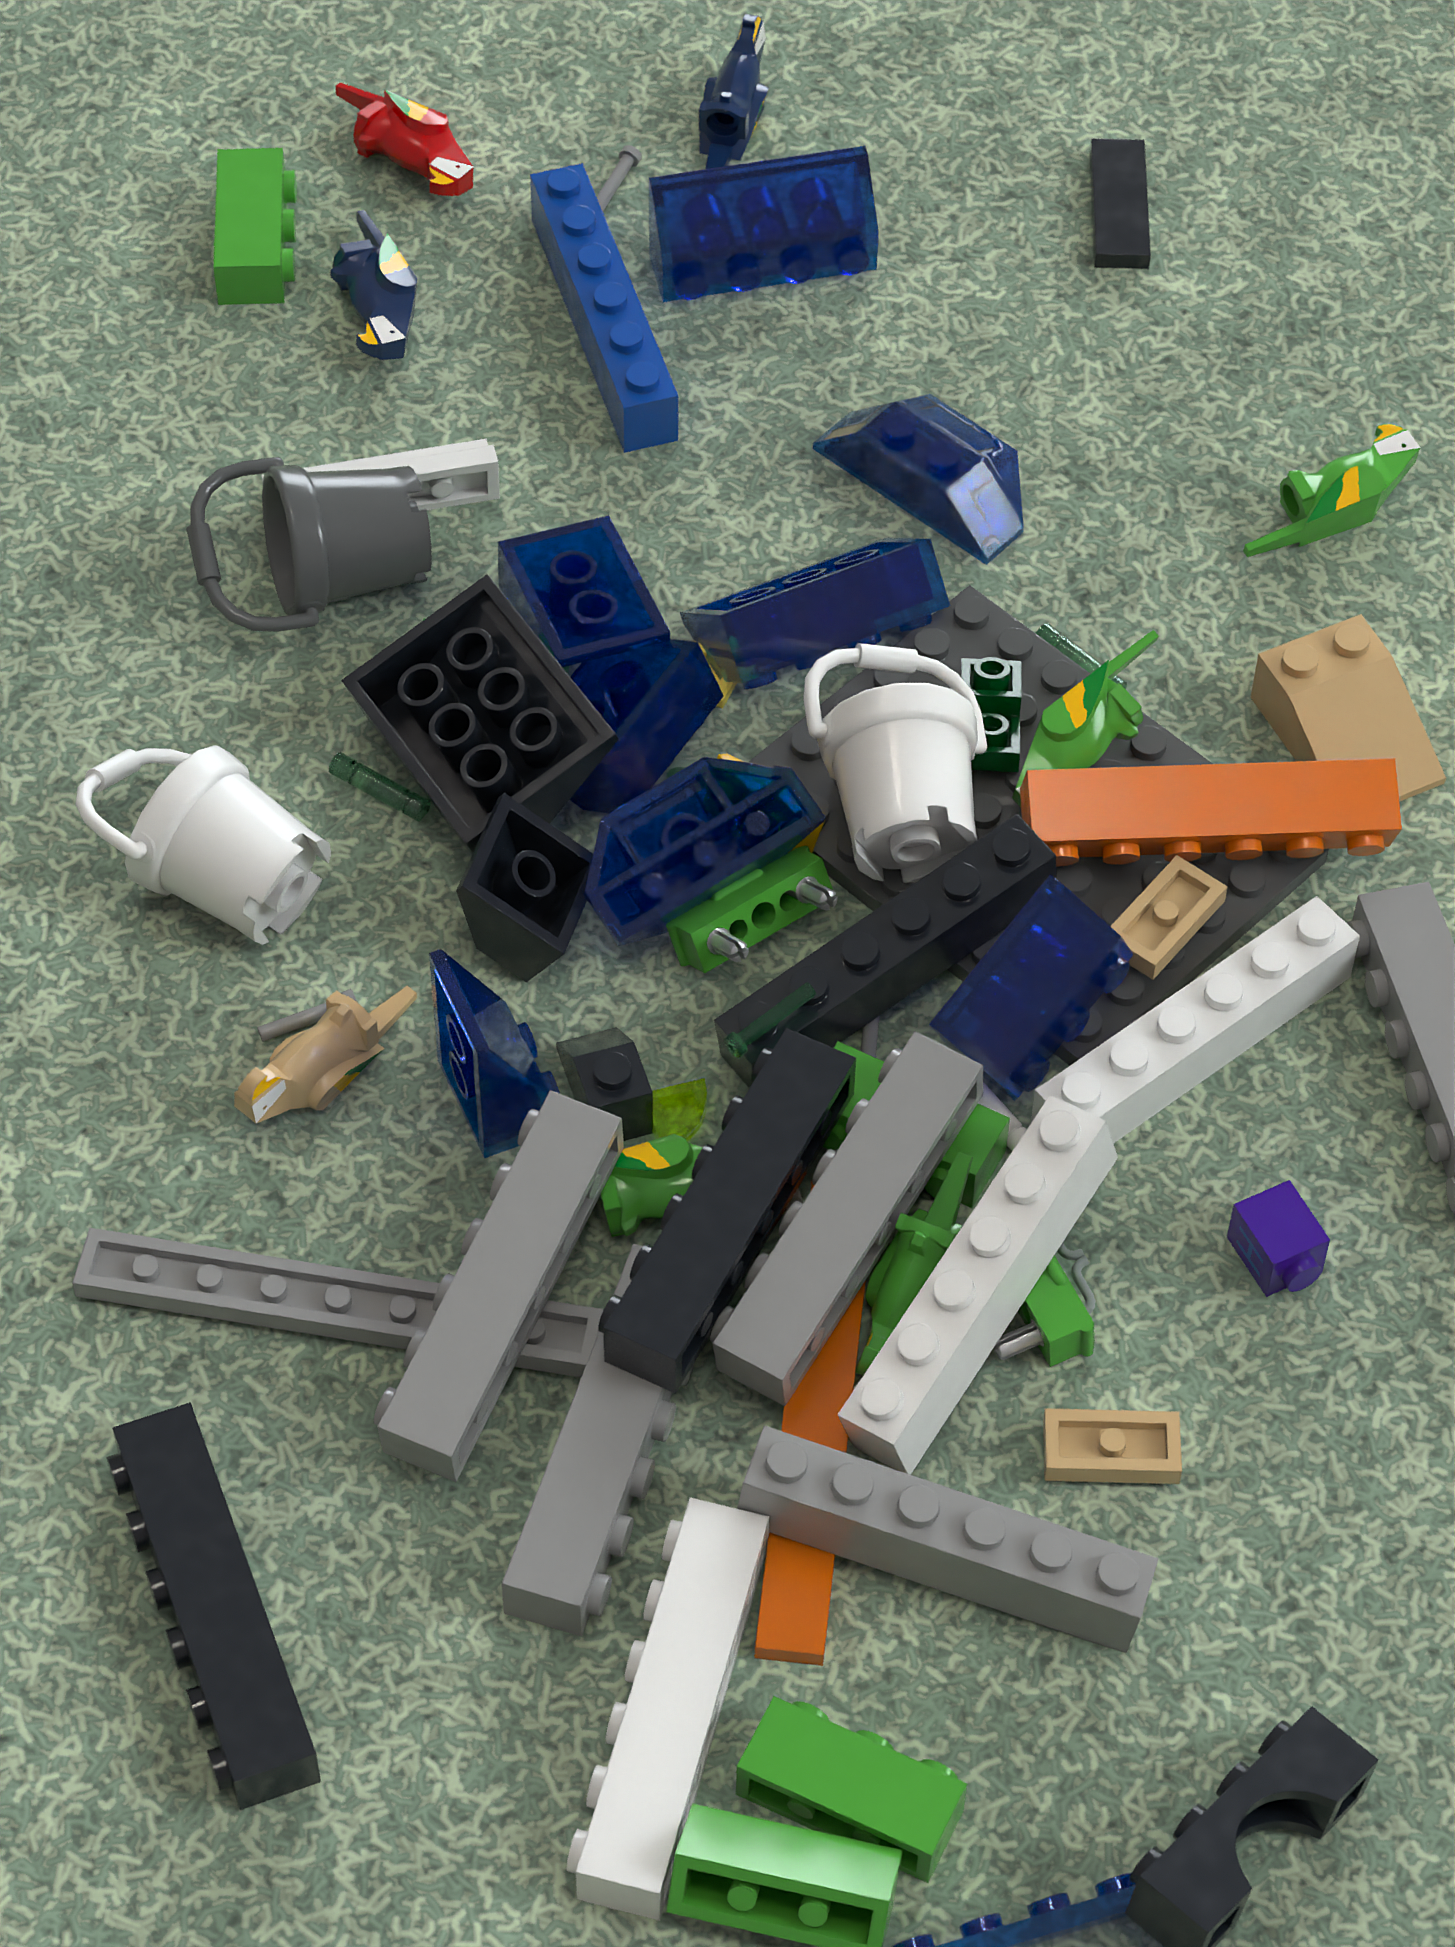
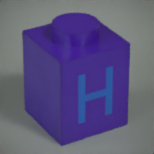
M1290 1180L1233 1204L1227 1238L1266 1297L1286 1288L1290 1292L1300 1291L1319 1278L1323 1272L1330 1239Z

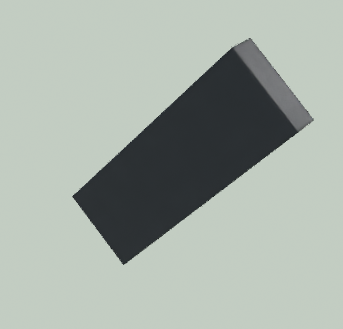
M1091 138L1090 175L1094 268L1149 269L1151 250L1145 140Z

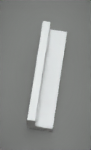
M487 439L303 468L307 472L410 466L414 469L419 479L422 492L408 493L409 501L414 500L419 510H432L500 498L498 459L494 445H488Z

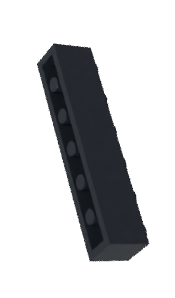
M1018 814L1014 815L714 1019L721 1056L750 1088L752 1085V1071L760 1053L766 1047L774 1049L786 1028L833 1048L838 1041L842 1042L1056 895L1058 893L1056 855Z
M788 1028L785 1029L774 1049L766 1047L762 1050L752 1071L751 1087L744 1097L736 1095L725 1112L721 1126L723 1131L714 1146L706 1144L697 1156L691 1174L693 1181L684 1196L676 1193L668 1203L662 1217V1232L653 1246L646 1243L639 1250L630 1271V1280L632 1281L622 1297L613 1295L606 1304L598 1325V1331L603 1333L604 1362L670 1392L677 1393L708 1341L716 1320L721 1312L730 1304L854 1095L856 1057Z
M191 1402L112 1427L118 1453L106 1457L118 1496L129 1492L132 1494L137 1510L126 1513V1518L137 1552L150 1549L156 1568L147 1570L145 1573L156 1608L159 1611L170 1607L177 1626L165 1631L177 1669L191 1666L197 1684L195 1687L186 1689L197 1728L200 1730L209 1726L212 1727L218 1747L206 1751L219 1791L232 1787L239 1809L243 1810L320 1783L321 1779L315 1748Z

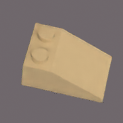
M1361 614L1258 654L1251 699L1296 761L1395 758L1399 802L1445 784L1446 776L1391 653Z

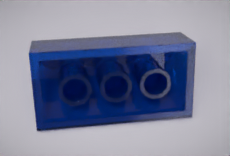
M866 146L649 178V257L663 302L682 299L694 300L708 295L734 291L747 292L760 287L786 283L799 284L813 279L839 275H856L865 271L877 270L879 230Z
M884 538L682 611L680 615L684 626L694 641L700 643L706 651V659L718 678L721 680L723 677L725 682L742 683L744 689L747 690L776 681L778 679L776 670L795 664L796 670L812 668L817 659L838 647L847 645L848 649L855 648L858 643L875 645L882 641L880 632L898 626L900 632L926 626L932 621L931 613L951 605L931 539Z

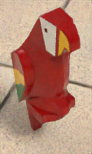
M341 82L335 85L336 96L361 110L357 113L353 133L354 144L357 147L358 154L365 158H369L375 153L387 155L391 161L399 166L429 180V192L439 196H460L473 188L474 166L456 142L449 128L446 114L387 90H384V97Z

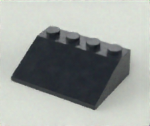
M488 574L341 680L363 714L471 855L476 848L498 797L503 793L550 824L619 740L616 733Z

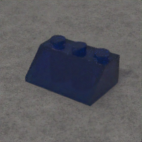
M606 632L570 676L571 679L616 733L619 740L570 798V801L583 810L630 816L641 804L643 798L665 770L674 762L676 756L698 728L704 724L706 718L724 696L698 642Z
M1049 875L929 1025L950 1049L982 1064L983 1077L1015 1101L1024 1090L1030 1092L1042 1082L1050 1068V1061L1048 1060L1064 1041L1067 1043L1073 1041L1083 1031L1090 1018V1008L1103 992L1110 993L1121 984L1130 968L1128 961L1134 954L1122 936L1059 880Z

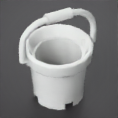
M858 643L855 648L836 649L817 659L805 677L803 700L809 735L817 738L821 757L829 776L837 782L857 867L865 875L880 881H884L882 868L901 869L903 883H916L963 851L968 845H972L977 841L974 821L971 760L974 759L975 754H983L987 750V742L982 713L974 692L958 673L938 660L918 655L915 649ZM854 663V666L857 668L914 673L918 670L932 674L950 687L946 688L929 683H893L867 689L840 702L823 719L821 717L819 703L820 681L828 670L839 664Z
M216 745L198 750L192 755L172 749L146 748L139 751L126 749L88 770L85 774V780L77 788L76 807L84 823L100 838L126 855L125 866L130 880L163 896L174 894L236 928L253 941L262 945L269 942L262 932L265 928L269 926L279 934L284 933L303 913L318 891L323 879L310 871L316 855L327 863L330 861V843L307 828L250 781L248 768L230 752ZM163 763L177 766L152 795L141 812L130 838L110 826L96 813L91 803L94 792H100L137 772L141 765Z

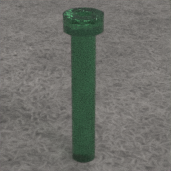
M806 982L738 1034L735 1032L728 1034L723 1038L727 1049L737 1059L741 1058L748 1052L747 1046L816 995L814 988Z

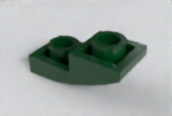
M985 657L982 659L962 658L960 677L974 692L982 713L987 742V750L983 754H975L974 759L971 760V770L1019 772L1020 709L1022 698L1021 661L1003 660L996 657Z

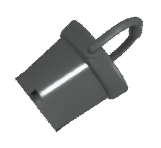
M279 457L242 461L217 469L200 484L190 505V525L186 528L198 584L205 587L212 605L230 622L252 631L280 632L316 626L319 623L318 614L325 610L324 608L328 603L401 585L426 582L428 578L424 572L431 571L432 565L431 536L427 509L419 510L414 500L409 501L408 493L422 492L414 469L410 466H401L387 469L307 472L298 465H284L283 460ZM265 473L263 476L262 506L266 547L275 588L283 610L287 614L286 616L260 617L244 612L224 596L218 583L221 581L210 526L208 523H205V508L211 494L223 483L242 476Z

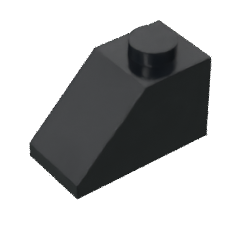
M615 1027L556 1042V1049L574 1100L622 1118L624 1141L653 1134V1092L636 1045L632 1039Z

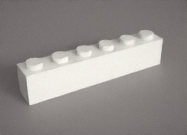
M1314 897L1035 1089L1031 1123L1051 1094L1105 1120L1114 1144L1349 979L1360 935L1319 897Z
M1050 1094L838 1413V1417L853 1447L895 1470L911 1475L1116 1162L1118 1156L1105 1120Z
M690 1497L683 1521L671 1520L662 1552V1560L670 1561L664 1581L653 1579L644 1609V1620L652 1622L646 1642L634 1641L626 1666L625 1681L633 1683L627 1704L616 1702L610 1716L606 1734V1743L614 1745L608 1767L596 1765L590 1781L586 1806L595 1809L588 1831L576 1830L568 1855L566 1869L567 1872L576 1874L577 1900L660 1921L671 1884L675 1852L692 1803L694 1804L766 1557L769 1537V1516Z

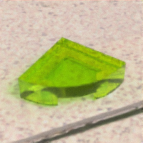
M705 1078L652 1090L653 1133L655 1139L676 1134L689 1141L697 1133L703 1123L707 1109Z

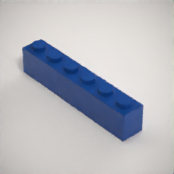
M583 163L530 174L533 225L624 453L678 441V393Z

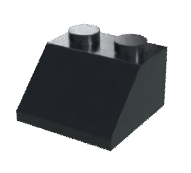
M505 793L498 797L456 892L476 949L525 982H528L565 954L604 861Z

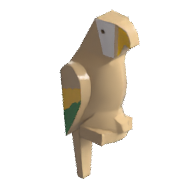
M406 986L368 1013L358 1002L336 990L326 999L327 1010L316 1025L286 1038L275 1048L270 1057V1063L262 1070L254 1067L235 1092L234 1106L256 1124L290 1109L310 1107L318 1111L324 1110L384 1050L378 1044L379 1039L417 999V993L409 986Z

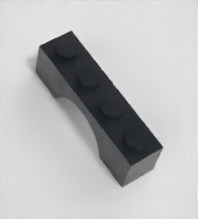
M1313 1706L1292 1726L1285 1720H1282L1263 1741L1258 1751L1261 1757L1250 1767L1241 1761L1227 1774L1217 1789L1216 1795L1219 1798L1208 1809L1200 1803L1195 1805L1177 1826L1173 1834V1838L1176 1840L1164 1852L1155 1846L1142 1857L1129 1877V1881L1135 1885V1889L1124 1914L1164 1947H1216L1236 1926L1252 1890L1240 1867L1236 1853V1843L1250 1834L1269 1829L1297 1831L1321 1840L1362 1797L1379 1759Z

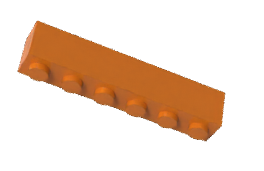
M1395 758L1027 770L1020 787L1022 819L1056 855V867L1075 864L1079 861V857H1103V862L1107 864H1128L1138 861L1140 855L1164 854V859L1169 862L1176 855L1189 862L1199 859L1202 856L1201 853L1225 852L1226 858L1230 860H1249L1260 857L1263 851L1286 850L1287 856L1291 858H1309L1321 855L1324 849L1347 848L1349 855L1369 856L1383 852L1385 847H1389L1402 830Z

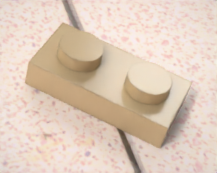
M1176 855L1104 933L1102 948L1154 980L1225 902L1228 886Z
M1045 1408L1043 1419L1045 1481L1180 1484L1182 1458L1179 1412Z

